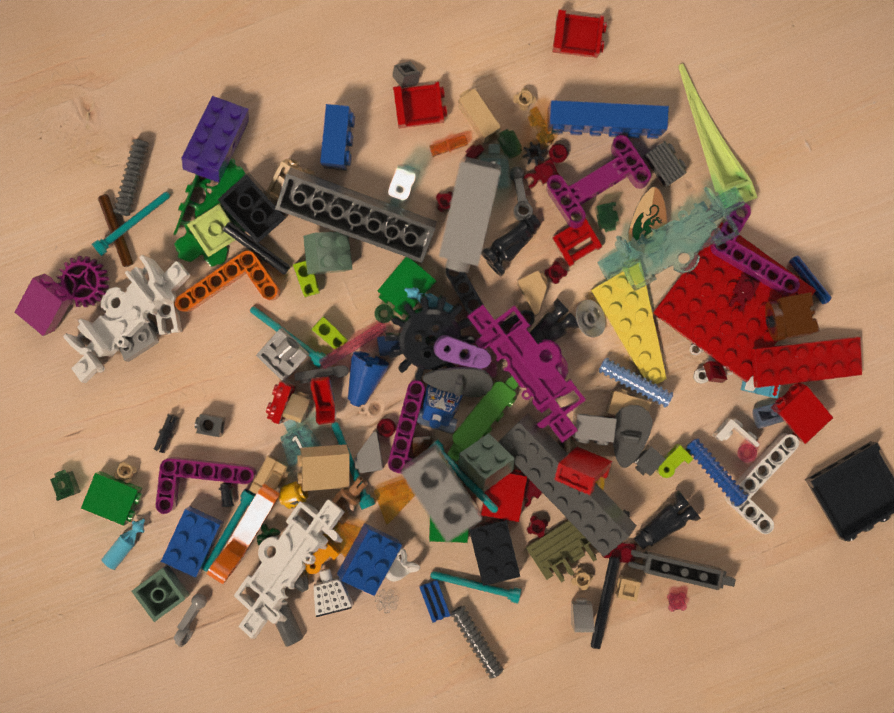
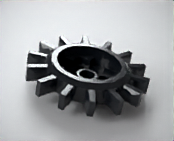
M421 294L420 302L422 308L413 310L411 304L404 301V309L409 314L405 320L395 315L390 317L393 324L400 326L399 333H385V338L388 341H399L400 346L389 350L388 355L390 359L401 354L405 356L406 359L398 367L401 373L405 372L411 364L416 366V381L421 380L424 369H432L433 371L445 365L447 368H455L452 362L444 361L436 356L434 353L435 342L427 344L425 342L427 336L434 335L437 341L440 336L448 335L470 344L475 343L473 336L461 335L460 331L471 326L473 323L469 318L456 322L454 318L462 310V306L459 303L454 305L449 312L443 310L446 303L444 295L439 296L436 307H428L426 295ZM434 325L439 326L438 330L436 331L432 330V327ZM420 334L422 337L420 340H416L415 336ZM449 345L444 347V352L449 351ZM461 350L460 358H463L467 353ZM430 351L431 353L429 356H424V352Z

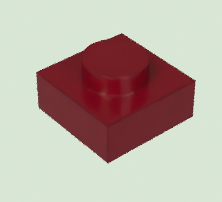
M480 143L477 146L473 144L465 151L467 153L465 157L477 159L484 153V148Z
M707 361L703 364L709 382L723 383L728 380L724 367L719 362Z

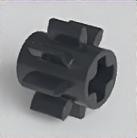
M530 142L529 148H523L527 153L522 156V159L527 158V165L534 163L537 166L538 160L544 161L545 158L541 154H544L546 150L540 149L541 143H538L536 146ZM537 151V156L534 158L530 157V152Z

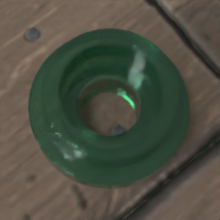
M381 304L375 309L374 315L378 322L388 323L391 321L390 317L394 313L389 305ZM386 310L388 313L387 317H381V311Z

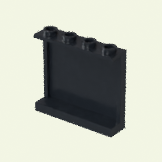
M868 442L805 479L838 538L843 541L849 542L858 537L857 534L872 530L876 523L885 522L891 518L890 515L894 514V477L879 453L881 448L877 442Z

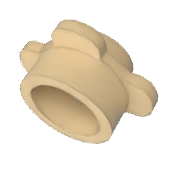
M522 88L521 92L513 97V101L518 103L522 111H526L528 106L536 102V97L532 96L528 88Z
M121 462L117 472L114 473V477L128 484L132 481V476L137 473V468L135 466L131 467L126 462Z
M578 568L575 577L571 579L572 585H577L582 590H587L590 581L594 577L592 573H587L583 568Z

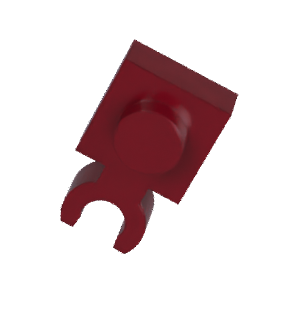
M549 159L534 167L536 173L526 174L524 180L527 178L533 179V183L528 186L531 189L536 186L538 181L544 185L551 176L559 175L552 160Z
M741 275L732 291L737 296L729 302V307H732L734 302H738L740 304L738 311L741 312L745 308L744 300L751 301L760 283Z
M530 479L526 482L524 497H527V502L524 506L528 507L531 504L533 496L538 499L543 494Z
M622 542L606 556L602 555V557L610 558V556H616L623 563L635 562V556L631 554V551L636 550V544Z

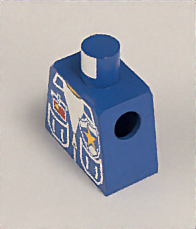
M428 384L423 399L422 418L429 421V425L432 428H439L441 425L449 426L458 411L463 395L456 396L454 393L439 390Z

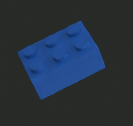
M326 104L320 161L324 169L347 171V166H351L352 154H350L349 147L353 146L351 127H355V116L349 106Z
M191 506L185 508L161 562L196 578L201 574L224 522Z
M364 523L337 575L341 581L375 596L402 544L397 538Z

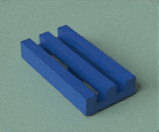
M438 580L420 585L419 588L432 623L445 617H450V612ZM433 585L436 587L445 613L443 614L433 592ZM427 587L438 614L437 616L434 615L425 588Z

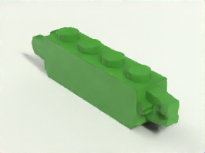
M512 375L505 383L495 381L491 391L483 396L453 433L454 443L447 453L451 459L457 461L459 453L477 442L482 436L490 433L493 429L490 427L494 421L498 422L505 414L502 412L505 407H511L517 398L514 396L517 393L514 390L518 383Z

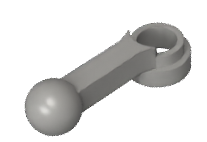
M199 593L192 597L191 606L177 626L179 630L176 632L174 640L175 644L179 647H183L190 640L193 632L189 626L199 610L207 604V598L203 594Z

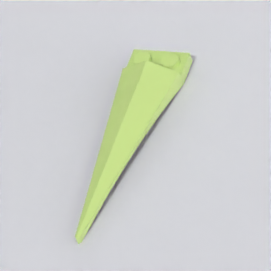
M681 63L678 67L714 189L715 192L719 193L724 209L757 199L758 197L751 179L722 138L698 96L684 65Z

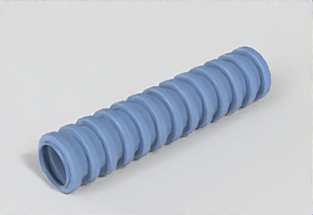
M609 358L604 359L599 368V373L603 372L605 376L609 375L610 379L614 378L616 382L620 381L621 385L624 383L627 388L631 387V390H637L636 393L640 392L642 396L646 395L647 399L652 398L653 402L657 401L659 405L663 404L664 408L669 405L673 392L669 393L667 389L663 390L662 386L657 387L656 383L652 384V381H646L645 377L642 379L641 375L637 376L635 372L631 373L630 369L626 370L624 366L620 367V364H614V361H609Z

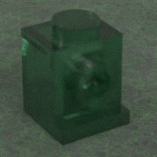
M616 202L599 205L594 208L599 230H605V233L616 230V222L619 221L617 211H613Z
M66 470L54 473V478L50 479L57 501L80 493L73 471L66 473ZM61 481L65 483L64 488L62 487Z

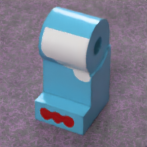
M752 376L748 382L742 380L741 390L778 398L780 385L756 388L754 387Z

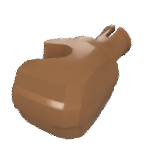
M360 476L357 477L350 488L340 489L331 500L344 511V514L338 521L343 525L349 517L345 503L349 505L351 511H354L356 505L360 503L358 495L368 485L366 480L359 485L364 479Z

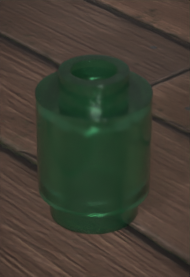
M506 129L498 134L500 137L497 141L505 156L508 155L509 159L523 152L521 149L522 145L514 130L509 131V129Z

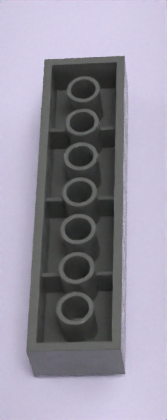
M291 167L286 174L275 207L276 210L421 263L424 260L437 221Z
M529 413L498 441L515 458L514 464L603 556H606L625 541L637 525L596 483L593 493L588 495L554 480L558 463L568 454L543 428L537 425V421Z

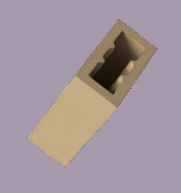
M475 88L471 91L467 89L459 95L461 98L458 99V107L484 145L500 134L501 126Z
M347 444L300 448V455H297V465L301 467V472H297L298 484H302L303 491L349 488V451Z

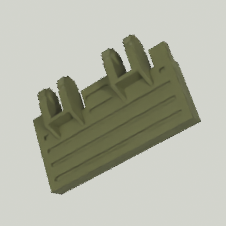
M566 520L543 537L526 546V549L546 580L553 576L549 569L552 568L561 583L565 581L564 576L559 572L556 565L563 562L567 572L571 576L574 575V571L565 558L568 557L573 564L585 556L582 550L583 546L593 562L597 560L596 555L588 546L590 542L569 520Z

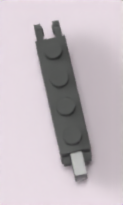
M631 551L633 556L644 559L643 564L630 561L628 566L643 570L644 573L715 590L723 589L724 585L735 586L736 579L726 576L727 572L721 568L650 551Z

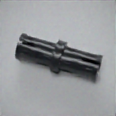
M167 414L163 428L158 432L160 435L153 448L154 450L158 451L160 449L159 452H166L169 440L174 436L173 431L179 420L178 416L173 417V414Z

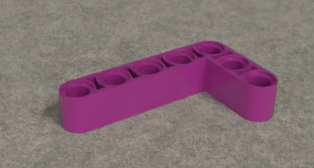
M737 204L731 210L711 243L712 253L785 296L793 294L800 286V282L795 276L735 242L751 215V208L748 204ZM736 210H743L745 216L739 217L736 213ZM728 225L734 227V234L727 231L726 227ZM716 243H724L725 250L718 249ZM736 251L741 253L742 259H735L733 253ZM751 261H754L759 265L758 270H754L751 268ZM768 271L775 274V280L768 278ZM785 281L792 284V290L785 288Z
M414 380L407 387L388 460L389 469L400 474L403 465L414 458L408 456L425 392V386L421 381ZM414 383H418L422 387V391L419 394H414L411 391V386ZM409 402H414L417 405V410L413 413L408 412L406 409V405ZM410 421L412 429L409 431L403 430L401 427L402 422ZM398 440H405L407 447L399 449L396 445ZM394 458L401 459L402 466L395 468L392 465V460Z
M169 457L160 464L156 509L161 514H167L176 508L180 477L248 484L254 481L257 472L250 465ZM168 461L174 464L175 468L173 471L168 470ZM187 463L193 465L194 470L192 473L186 471ZM207 465L212 467V475L205 473L204 469ZM225 468L231 469V477L228 478L224 475L223 471ZM244 470L250 471L251 478L249 480L243 478L242 473ZM166 480L172 483L171 490L165 488ZM163 500L170 502L169 509L163 507Z

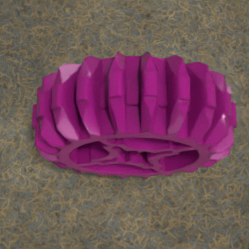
M78 256L77 261L75 258H70V263H64L66 269H59L63 273L62 276H56L57 279H61V282L57 284L65 288L74 297L70 305L75 303L76 307L83 305V307L88 308L89 303L92 306L96 305L95 299L101 302L100 294L105 295L106 293L103 289L109 288L105 281L110 280L109 277H104L107 274V270H101L103 264H97L96 259L91 260L88 256H85L84 259L82 256ZM87 266L86 270H83L81 274L73 273L77 268ZM92 272H94L96 276V285L92 281ZM77 278L85 279L84 281H86V284L88 285H81L82 283H80V280ZM70 279L74 283V287L72 290L70 287ZM86 289L93 290L90 295L82 298L79 297Z

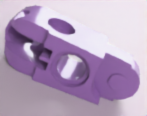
M448 335L440 336L434 344V353L444 361L478 369L487 367L491 362V356L486 349ZM449 345V351L444 352V347ZM467 349V355L460 358L461 350Z

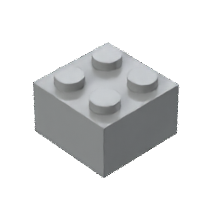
M573 413L572 423L578 431L572 437L577 442L589 443V440H594V443L599 445H608L609 442H614L615 418Z

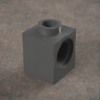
M200 414L195 420L196 433L214 437L223 436L226 417ZM207 420H211L213 422L214 426L212 430H208L205 427V422Z
M648 445L634 463L637 465L635 469L643 476L645 473L651 476L666 459L652 446Z

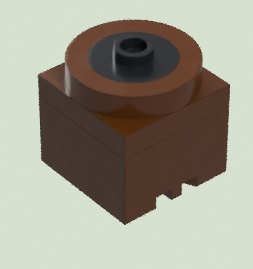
M812 293L783 297L766 303V325L774 341L795 339L819 332L817 319H813V315L816 312L810 308L814 305Z

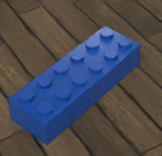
M551 100L548 107L547 131H551V134L555 135L570 132V135L575 136L582 135V133H590V136L609 134V137L628 135V138H639L640 135L647 136V139H658L659 136L661 137L668 130L669 106Z

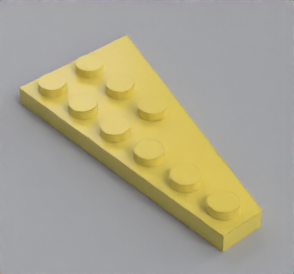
M641 261L595 287L591 292L642 378L645 377L648 382L649 380L652 381V384H659L667 378Z

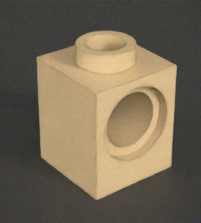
M619 575L615 590L616 596L621 599L637 602L641 582L636 578Z

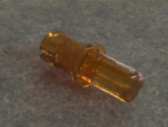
M461 135L449 140L445 138V141L429 145L432 156L435 157L467 146L468 141L465 135Z

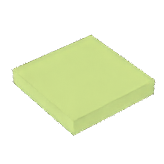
M220 204L187 224L208 257L235 241L234 238L223 230L231 220Z

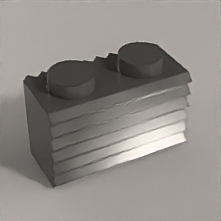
M664 141L648 152L644 159L666 188L685 175L687 167L681 159L678 160L674 155L676 153L674 147Z

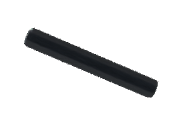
M228 222L223 229L224 232L285 275L290 269L289 264L260 243L257 244L252 237L233 223Z

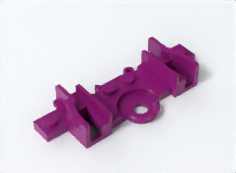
M484 305L467 317L482 335L476 340L477 346L482 349L490 346L497 355V362L500 359L507 360L508 365L503 370L509 371L519 386L527 389L522 392V398L529 400L532 396V403L541 413L548 408L552 411L537 422V425L540 428H545L549 425L562 442L576 433L578 429L567 414L586 401V398L580 393L571 378L565 381L555 368L562 360V351L559 345L551 340H542V343L537 344L527 330L531 325L515 305L496 320ZM515 312L520 320L506 334L500 326L511 313ZM543 350L551 351V360L543 361L540 357ZM574 390L579 399L561 407L556 398L562 397Z

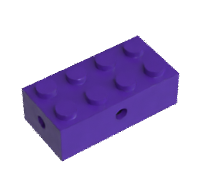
M212 96L181 157L183 170L220 183L249 122V109Z

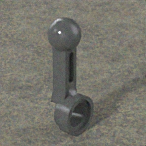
M516 166L509 173L511 180L514 181L518 200L513 214L518 221H522L532 216L533 208L528 203L522 180L525 175L524 170ZM526 207L529 212L522 215L518 212V209Z

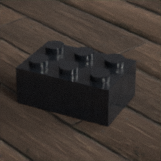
M249 172L217 199L257 244L288 216L286 213L275 209L277 203Z
M497 519L471 526L469 532L483 586L520 577L507 520Z

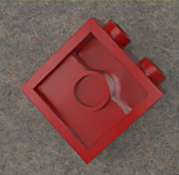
M282 381L279 384H275L272 395H274L273 402H269L266 409L267 419L272 420L271 422L276 424L284 423L285 417H282L291 395L295 392L296 386Z

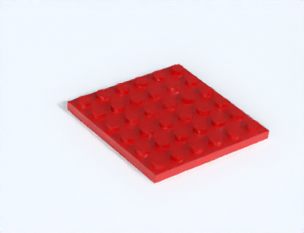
M721 222L652 314L744 382H748L753 375L751 348L775 346L778 340L774 341L771 338L766 325V303L776 301L779 298L812 293L813 295L816 290L740 234L735 242L795 276L800 282L799 289L789 296L782 295L714 255L710 246L723 225V222ZM729 226L726 227L729 233H735ZM716 243L718 249L725 250L724 243ZM737 251L733 253L735 259H742L741 253ZM751 261V268L754 270H758L759 265L756 262ZM768 271V278L775 280V274ZM744 275L760 284L751 301L744 300L745 308L739 312L740 304L734 302V305L729 307V302L737 296L732 291L740 276ZM785 281V288L792 290V284Z

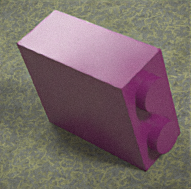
M44 273L32 278L14 313L42 336H45L56 330L74 297L65 288L58 285L52 277Z

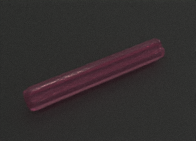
M379 322L319 360L321 367L327 369L387 331L385 324Z

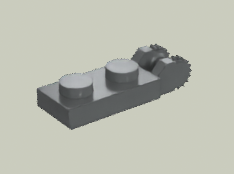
M345 365L298 372L294 376L295 381L300 380V383L303 384L311 382V378L328 376L330 379V375H335L338 378L347 376L349 369Z

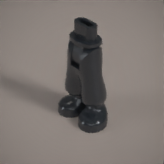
M533 214L530 218L523 219L508 233L496 239L490 247L482 250L481 255L496 274L500 277L505 274V268L502 263L504 261L510 262L516 257L520 250L533 238V234L537 233L536 229L541 226V223Z
M558 298L554 301V311L546 313L530 332L537 344L542 343V340L555 342L567 333L569 327L579 328L576 318L571 313L561 322H558V319L569 311Z
M679 490L674 493L675 502L666 504L642 530H639L640 533L634 537L643 550L649 545L652 547L653 544L686 526L688 520L698 521L701 519ZM686 507L683 513L677 514L680 510Z

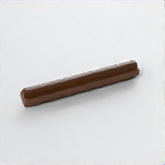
M104 194L98 197V201L109 231L113 233L120 225L113 211L109 196ZM122 235L114 241L122 266L129 267L133 265V260Z

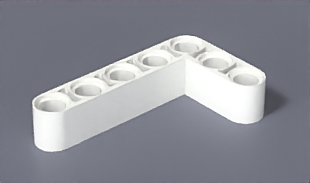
M783 433L779 435L736 481L735 484L740 485V489L744 490V494H748V499L735 507V503L730 502V497H726L725 493V501L755 530L762 534L771 533L774 529V522L750 498L798 448L799 439L792 434ZM790 437L791 445L786 447L784 444L785 439ZM777 451L778 459L772 461L771 455ZM764 465L765 472L759 475L758 468ZM751 479L752 486L746 489L745 482ZM752 506L753 513L747 516L745 511L748 507ZM762 520L767 521V526L764 529H760L759 526Z

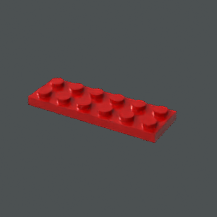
M860 337L751 348L753 382L756 388L862 375Z

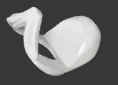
M401 547L385 578L392 582L399 581L409 573L417 572L420 566L416 562H408L406 550Z

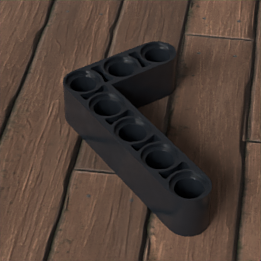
M446 268V276L469 315L475 311L468 307L470 300H477L479 307L484 305L465 272H460L458 276L453 277L449 274V269ZM461 283L468 284L469 291L467 293H461L458 290V286ZM523 310L520 312L521 314L526 313L530 316V325L534 323L535 317L531 311ZM514 315L505 320L500 327L504 330L506 323H511L514 326L520 319L517 315Z

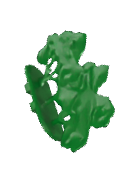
M231 158L220 183L217 185L207 186V183H211L210 179L206 178L201 181L199 175H195L192 186L187 185L185 193L188 196L185 204L181 203L178 211L181 212L173 234H177L180 225H183L186 229L185 236L177 239L174 243L176 251L179 253V259L192 262L200 255H203L204 260L213 267L217 264H223L226 261L228 248L225 246L209 257L206 255L187 226L191 221L183 220L188 205L195 208L196 219L220 204L231 222L242 231H245L217 200L246 174L242 167L235 164V159ZM195 187L204 188L206 192V199L201 204L190 200Z

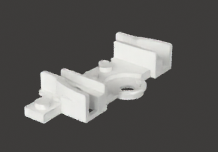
M141 255L139 258L145 267L143 269L135 267L131 272H125L132 282L126 288L127 292L121 291L119 287L107 290L101 300V308L106 313L103 316L100 315L93 323L79 319L80 325L77 328L81 333L77 337L67 333L63 336L76 351L84 355L71 368L82 383H87L97 372L102 373L105 370L96 357L97 355L99 357H112L119 350V347L127 348L129 341L126 338L132 337L144 323H149L147 319L148 313L157 315V310L163 304L171 305L176 300V296L172 291L176 292L191 276L180 262L176 261L164 273L155 260ZM147 272H148V274H149V282L147 281V279H146V277H145V274H146ZM115 298L120 299V306L118 308L112 307V302ZM84 337L92 341L87 347L82 342Z
M327 500L320 511L311 504L300 501L286 520V523L289 525L278 539L275 536L268 537L260 544L258 556L262 562L253 576L248 575L234 594V597L249 610L238 627L251 639H255L268 620L273 624L278 623V621L285 622L287 620L279 611L283 605L288 604L284 600L288 598L284 592L285 588L294 589V583L305 569V564H313L315 562V556L311 555L312 552H317L319 548L326 550V544L329 540L322 534H327L336 542H342L343 539L333 528L344 514V511L333 501ZM301 508L314 518L310 525L300 515H297ZM270 546L276 548V554L273 557L267 555V549ZM246 587H250L260 594L257 601L248 594L242 593Z

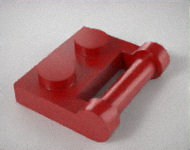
M586 218L581 227H569L552 237L569 267L592 251H598L602 248L599 239ZM590 238L591 244L571 256L569 255L568 250Z

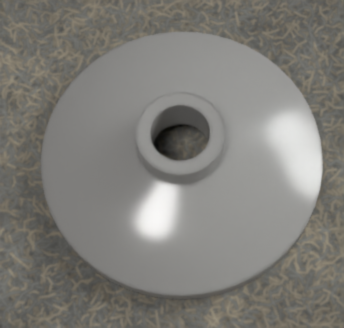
M584 300L579 303L576 309V321L580 330L588 337L600 336L606 324L602 308L593 300Z

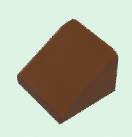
M432 436L412 437L413 457L418 456L432 445Z

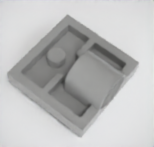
M148 316L149 323H144L132 337L126 338L129 341L128 347H119L124 361L130 362L159 343L156 336L159 330Z
M280 328L256 356L284 382L309 356V353L283 328Z

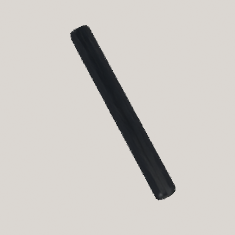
M610 556L591 640V647L594 649H600L620 563V558L616 556Z

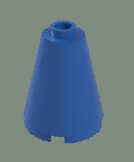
M355 351L352 355L348 400H350V404L357 407L367 403L389 366L386 360L375 356V358L370 357V353Z

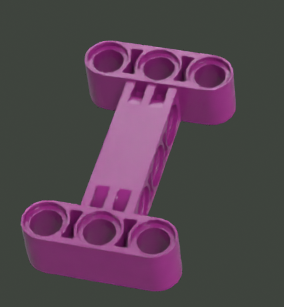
M616 136L612 142L611 153L615 159L568 187L565 180L559 175H553L548 179L546 191L570 227L579 228L583 225L586 214L581 206L582 204L628 177L632 185L638 189L647 186L651 178V172L626 136ZM621 143L625 148L618 149L616 144ZM626 160H634L635 165H629ZM644 175L646 180L640 181L636 176ZM558 183L560 188L553 189L550 184ZM567 198L571 203L563 205L561 200ZM573 214H578L581 217V220L574 221L571 218V216Z

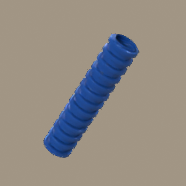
M694 439L686 446V451H690V455L694 456V460H698V465H702L701 468L706 470L705 473L710 474L709 477L713 478V482L718 484L717 487L722 488L721 491L726 493V497H730V502H734L735 507L740 506L748 499V494H744V490L740 489V485L735 484L736 481L732 480L731 475L728 476V471H724V467L720 466V462L715 461L716 458L711 456V452L708 453V449L703 447L704 444L700 443V439Z

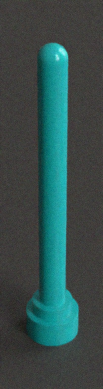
M164 192L104 240H96L91 245L101 256L104 255L111 243L168 200L170 193Z
M253 306L250 308V312L276 332L283 328L257 307ZM283 328L309 353L313 364L320 369L328 359V356L323 352H315Z
M338 422L332 423L331 427L338 444L346 445V440ZM348 448L349 470L355 482L360 475L355 468L354 460ZM364 488L359 494L361 497L359 503L361 510L376 504L374 498L367 494Z
M439 440L435 441L431 446L437 444L456 475L491 512L496 513L498 511L496 504L444 452V445Z
M244 489L241 493V503L203 567L205 572L209 570L212 563L219 556L245 509L254 500L256 494L250 490Z
M432 571L430 574L433 579L504 596L512 603L518 604L520 588L514 587L508 590L492 585L483 586L480 582Z

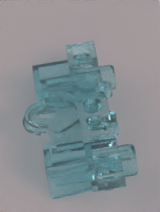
M736 186L718 196H715L711 189L704 187V192L711 203L709 209L704 201L699 204H693L695 209L691 210L689 216L686 211L682 210L678 213L680 221L673 220L658 229L652 228L653 236L650 239H646L641 234L640 239L637 241L633 237L631 238L632 241L627 243L625 238L619 235L616 236L615 246L618 251L597 262L606 280L624 271L629 284L636 291L657 280L655 275L673 266V270L679 273H687L695 269L700 259V256L697 254L698 251L713 243L717 247L739 235L738 228L729 213L745 205V201ZM722 217L733 230V233L726 237L713 223ZM682 253H687L690 256V260L685 264L680 263L678 260L679 255ZM639 263V268L645 281L636 285L631 277L629 268Z

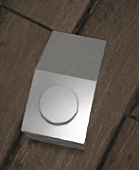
M374 431L357 453V458H354L355 468L359 469L360 473L379 471L384 468L378 431Z
M576 598V601H571V625L574 632H594L592 604L586 598Z

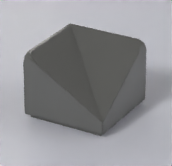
M409 61L394 65L392 76L401 88L418 84L420 72Z

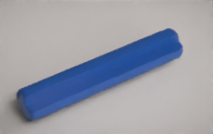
M798 255L790 259L789 263L804 282L816 290L814 294L822 304L828 303L832 297Z

